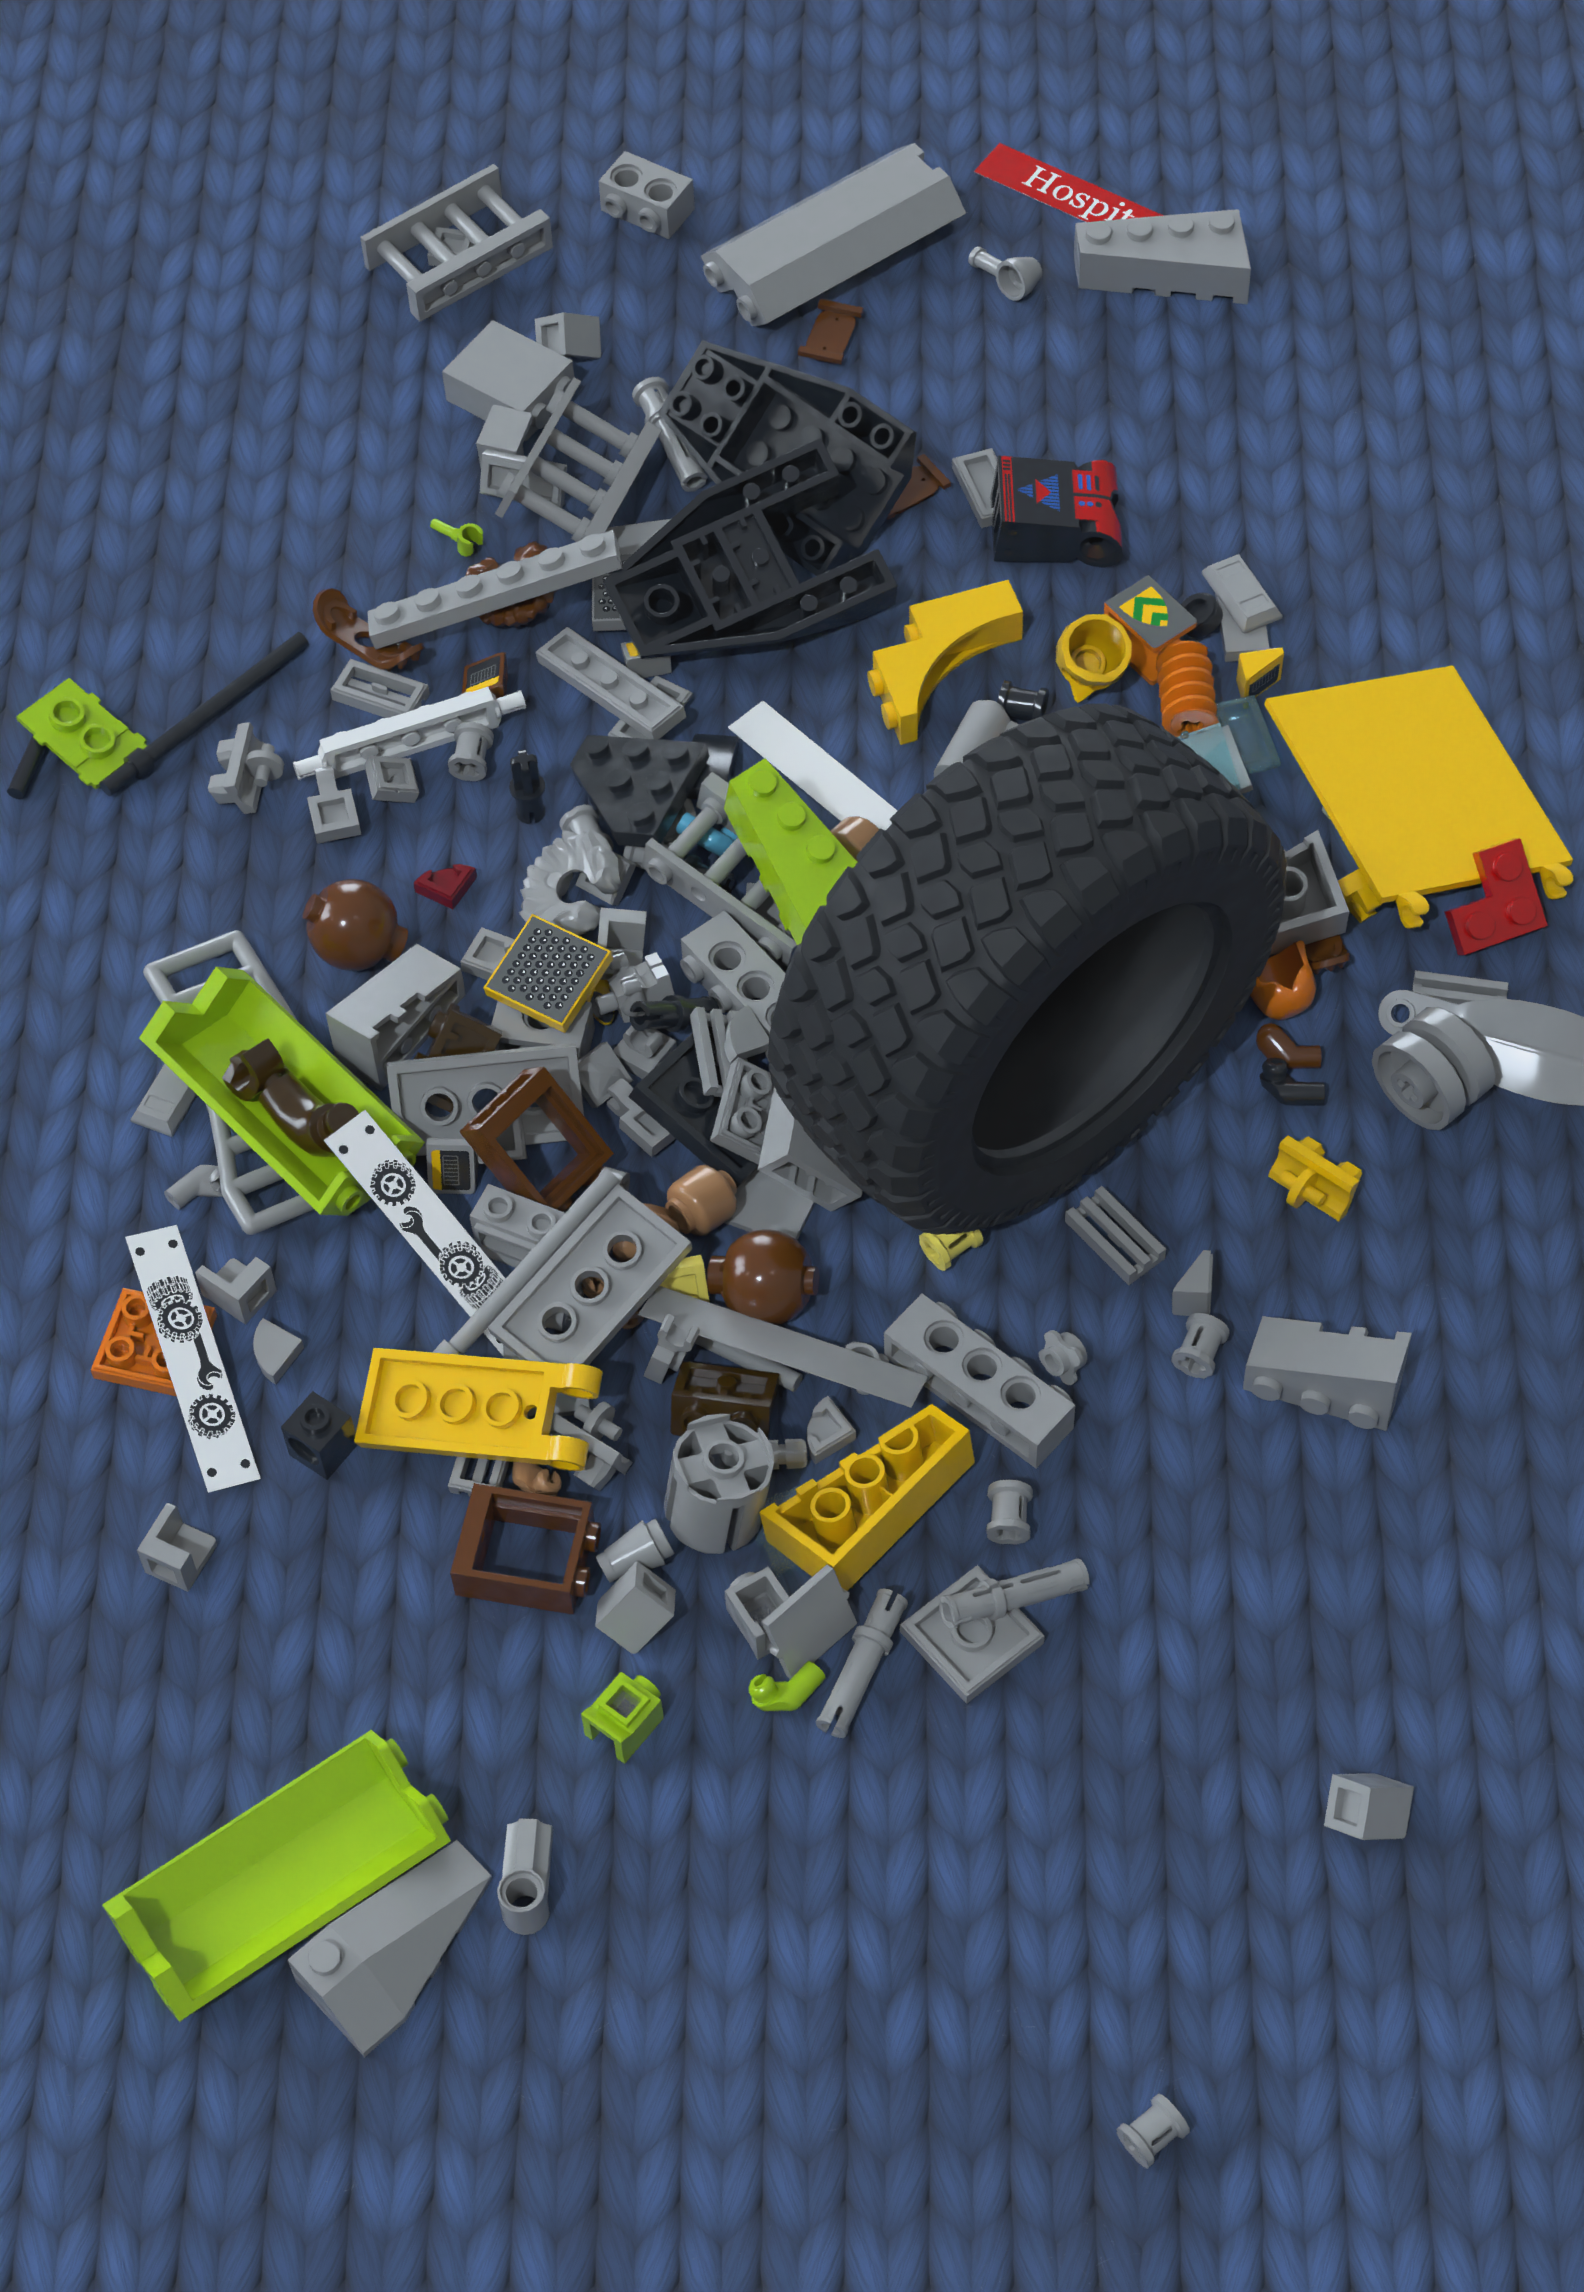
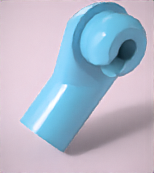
M686 812L680 819L676 832L681 834L696 817ZM711 827L697 845L720 857L734 842L737 835L726 827H723L721 831Z

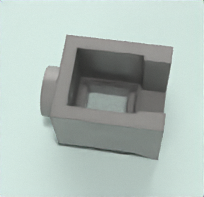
M768 1566L757 1573L747 1572L739 1576L731 1583L728 1589L724 1590L726 1610L749 1643L757 1660L770 1654L772 1647L762 1621L789 1598Z

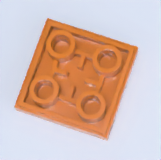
M123 1288L92 1365V1376L94 1379L176 1396L144 1294L141 1291ZM203 1305L212 1330L217 1317L215 1307Z

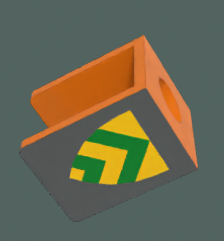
M1149 575L1104 603V614H1107L1123 625L1132 642L1129 666L1148 684H1157L1156 658L1167 645L1181 641L1180 637L1196 627L1197 619Z

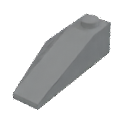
M456 1840L330 1923L292 1955L288 1962L296 1983L355 2048L366 2057L406 2022L415 2007L414 2001L428 1978H433L441 1965V1957L455 1934L461 1932L491 1883L492 1876Z

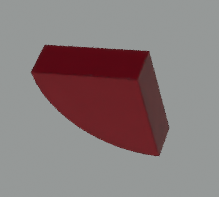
M453 864V868L442 869L433 873L432 870H429L419 876L413 883L415 893L450 909H454L476 880V868L463 864Z

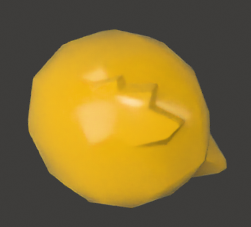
M1087 614L1066 626L1056 645V663L1062 675L1070 683L1074 699L1077 703L1082 702L1095 690L1107 688L1119 681L1131 661L1132 642L1123 625L1107 614Z

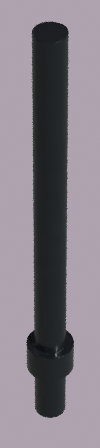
M297 632L144 749L136 748L123 759V765L99 782L102 790L108 796H112L134 778L142 779L155 768L154 763L307 648L309 646L307 638L301 632Z

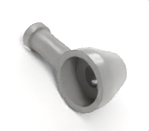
M978 246L971 251L968 258L971 266L981 268L996 276L999 289L1010 300L1017 301L1027 296L1042 278V268L1033 257H1013L1001 261Z

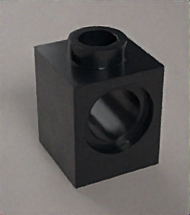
M313 1391L281 1426L289 1455L326 1480L331 1477L357 1447V1444L354 1443L356 1433L352 1417Z

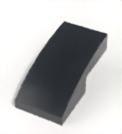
M694 735L692 742L706 743L710 757L687 799H698L701 783L711 772L729 783L731 777H734L740 742L739 736Z

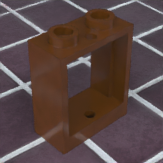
M545 1067L524 1069L459 1131L507 1191L562 1212L567 1210L572 1204L573 1200L570 1196L581 1186L586 1187L593 1183L604 1168L602 1165L614 1154ZM534 1102L539 1105L578 1154L540 1192L536 1190L496 1140Z
M474 1483L450 1572L455 1595L574 1615L578 1597L585 1598L589 1588L591 1570L590 1567H585L589 1552H597L601 1537V1523L595 1522L592 1502ZM495 1520L575 1533L563 1583L558 1584L482 1571Z

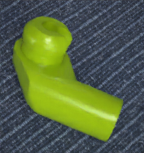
M807 1661L788 1682L775 1681L773 1677L761 1674L751 1680L748 1691L752 1697V1703L762 1711H794L800 1708L826 1679V1676L816 1664Z

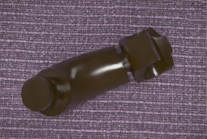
M269 1038L249 1050H242L229 1059L230 1065L222 1079L236 1097L243 1101H249L260 1094L258 1100L281 1131L299 1148L312 1156H336L324 1140L359 1114L356 1108L348 1103L324 1104L291 1073Z

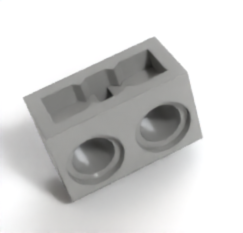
M626 151L621 154L598 181L601 211L667 239L672 237L695 209L693 179Z

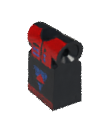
M998 456L990 495L991 508H994L992 514L994 561L1071 563L1077 558L1084 564L1104 568L1113 566L1121 560L1123 556L1121 524L1115 510L1118 502L1117 472L1113 463L1105 460H1095L1077 467L1076 463L1071 461Z

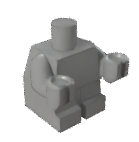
M623 949L611 951L613 960L609 965L611 970H615L614 975L608 979L611 992L596 997L595 1001L600 1015L618 1010L623 1022L627 1023L630 1022V1016L645 1015V1012H630L631 1006L636 1001H662L666 996L675 994L669 973L657 952L644 956L645 962L636 966H629Z

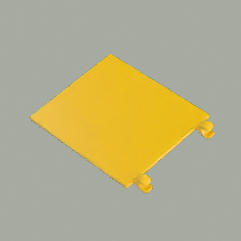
M1453 665L1266 698L1264 703L1266 709L1379 904L1396 901L1400 920L1405 928H1416L1423 925L1420 915L1428 913L1429 904L1422 895L1482 884L1472 853L1516 838H1521L1531 874L1540 873L1546 896L1549 899L1566 897L1567 891L1563 886L1571 885L1573 882V875L1567 868V866H1571L1573 858Z

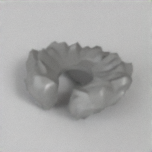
M591 830L581 832L579 835L571 831H562V838H556L552 845L543 847L542 856L536 857L534 865L527 867V877L523 880L524 888L520 890L524 901L521 904L522 911L519 914L524 921L527 922L530 916L534 914L578 936L594 930L599 925V907L586 900L565 903L561 898L569 888L570 881L573 879V872H584L590 882L603 894L620 891L621 878L618 857L612 852V848L604 836Z

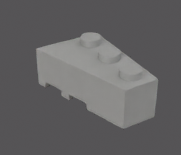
M419 944L414 945L325 1013L335 1057L356 1077L382 1091L388 1084L387 1062L409 1060L428 1039L429 1036L426 1034L437 1011L440 1010L446 1013L451 1002L457 1005L466 995L461 968Z
M1262 1316L1246 1364L1243 1390L1250 1391L1257 1397L1267 1401L1281 1400L1298 1405L1312 1414H1329L1343 1418L1363 1429L1377 1428L1387 1431L1402 1383L1412 1333L1397 1331L1394 1340L1367 1337L1368 1330L1363 1327L1351 1326L1349 1334L1323 1332V1325L1319 1322Z

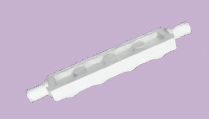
M489 687L473 692H465L451 699L432 705H424L413 711L390 718H383L375 723L349 731L338 732L333 736L319 740L318 755L293 762L294 770L298 780H301L302 778L315 775L314 769L332 765L335 779L365 770L364 765L369 756L402 758L455 741V728L464 722L480 723L487 726L490 730L497 728L502 715L526 709V703L521 690L500 698H496L489 690Z

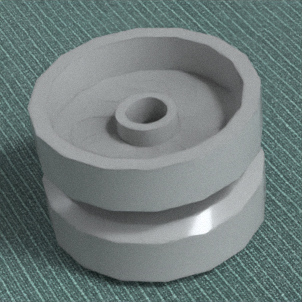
M1426 1007L1403 1026L1402 1032H1396L1373 1052L1372 1065L1374 1073L1385 1095L1412 1122L1426 1129L1441 1130L1464 1111L1465 1105H1470L1478 1100L1494 1085L1496 1074L1493 1062L1483 1042L1456 1015L1439 1007Z

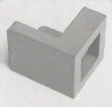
M563 312L535 319L537 343L567 358L597 359L601 357L599 317Z
M493 404L476 442L480 466L482 463V453L486 449L524 456L523 442L532 423L530 412Z
M601 907L597 945L610 951L623 949L629 966H636L642 963L647 911ZM608 966L601 979L608 980L614 975L615 970H611L610 966Z
M257 1257L247 1266L232 1258L216 1274L203 1265L195 1272L202 1295L245 1325L277 1292L271 1267Z
M166 1503L138 1547L137 1553L145 1573L189 1592L217 1547V1542L213 1536L184 1524L177 1506Z
M636 1561L599 1599L595 1627L630 1653L636 1654L674 1616L676 1590L640 1562Z
M1374 1773L1332 1774L1324 1826L1361 1840L1403 1839L1407 1832L1414 1787Z

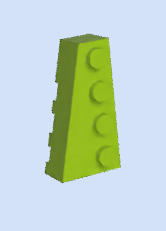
M764 758L729 781L724 810L748 857H752L760 872L759 879L763 887L773 897L780 911L779 918L786 931H790L798 946L802 943L803 934L818 908L827 905V894L848 866L853 868L857 861L767 759Z

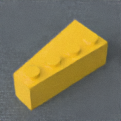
M933 1404L878 1437L879 1443L864 1453L857 1455L854 1452L839 1461L840 1468L817 1482L812 1478L795 1489L796 1495L777 1506L774 1502L759 1511L767 1543L812 1577L826 1564L834 1569L841 1587L848 1591L975 1463L970 1430Z

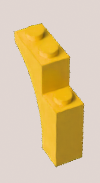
M1009 580L910 605L909 624L904 625L906 643L873 651V670L867 672L870 690L874 697H881L883 702L881 704V712L885 726L888 730H895L900 745L918 740V725L925 703L937 685L951 671L982 652L1022 640L1023 610Z

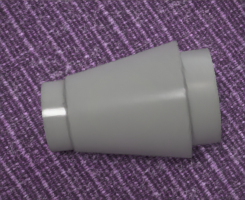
M655 1518L646 1524L641 1520L606 1548L603 1553L597 1555L596 1558L606 1578L611 1583L620 1578L636 1561L650 1570L666 1565L664 1560L675 1553Z

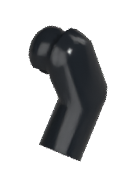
M1269 1058L1264 1061L1262 1065L1263 1072L1259 1076L1261 1085L1281 1104L1324 1106V1082H1296L1287 1074V1063L1283 1059Z

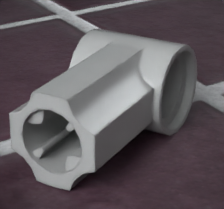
M518 1819L517 1822L507 1824L503 1873L497 1888L504 1923L508 1929L521 1935L534 1934L541 1930L547 1923L550 1914L548 1888L553 1827L552 1825L540 1822L538 1819ZM529 1896L535 1898L533 1903L526 1907L512 1905L520 1897Z

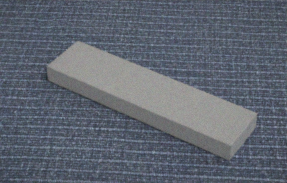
M568 627L535 652L538 663L648 739H660L687 717L682 704Z

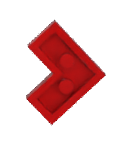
M1521 838L1511 839L1472 853L1486 897L1444 911L1458 955H1466L1548 926Z

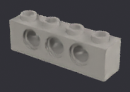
M724 910L681 938V968L691 982H699L708 991L709 996L717 1001L719 1009H722V1013L729 1012L730 1010L739 1011L741 1008L749 1005L769 1036L778 995L786 973ZM767 1049V1051L765 1052V1054H766V1057H767V1059H768V1049Z
M921 1294L884 1332V1355L896 1366L928 1376L923 1386L1034 1468H1037L1074 1429L1075 1404L1062 1388L1056 1385H1047L1034 1375L1030 1366L1018 1357L1010 1358L996 1347L993 1340L985 1332L979 1329L973 1331L958 1320L955 1312L942 1302L935 1303L924 1294ZM940 1346H948L953 1350L943 1353L934 1349ZM987 1374L992 1378L981 1381L974 1379L972 1376ZM1014 1402H1025L1030 1406L1024 1409H1018L1012 1407L1010 1404Z

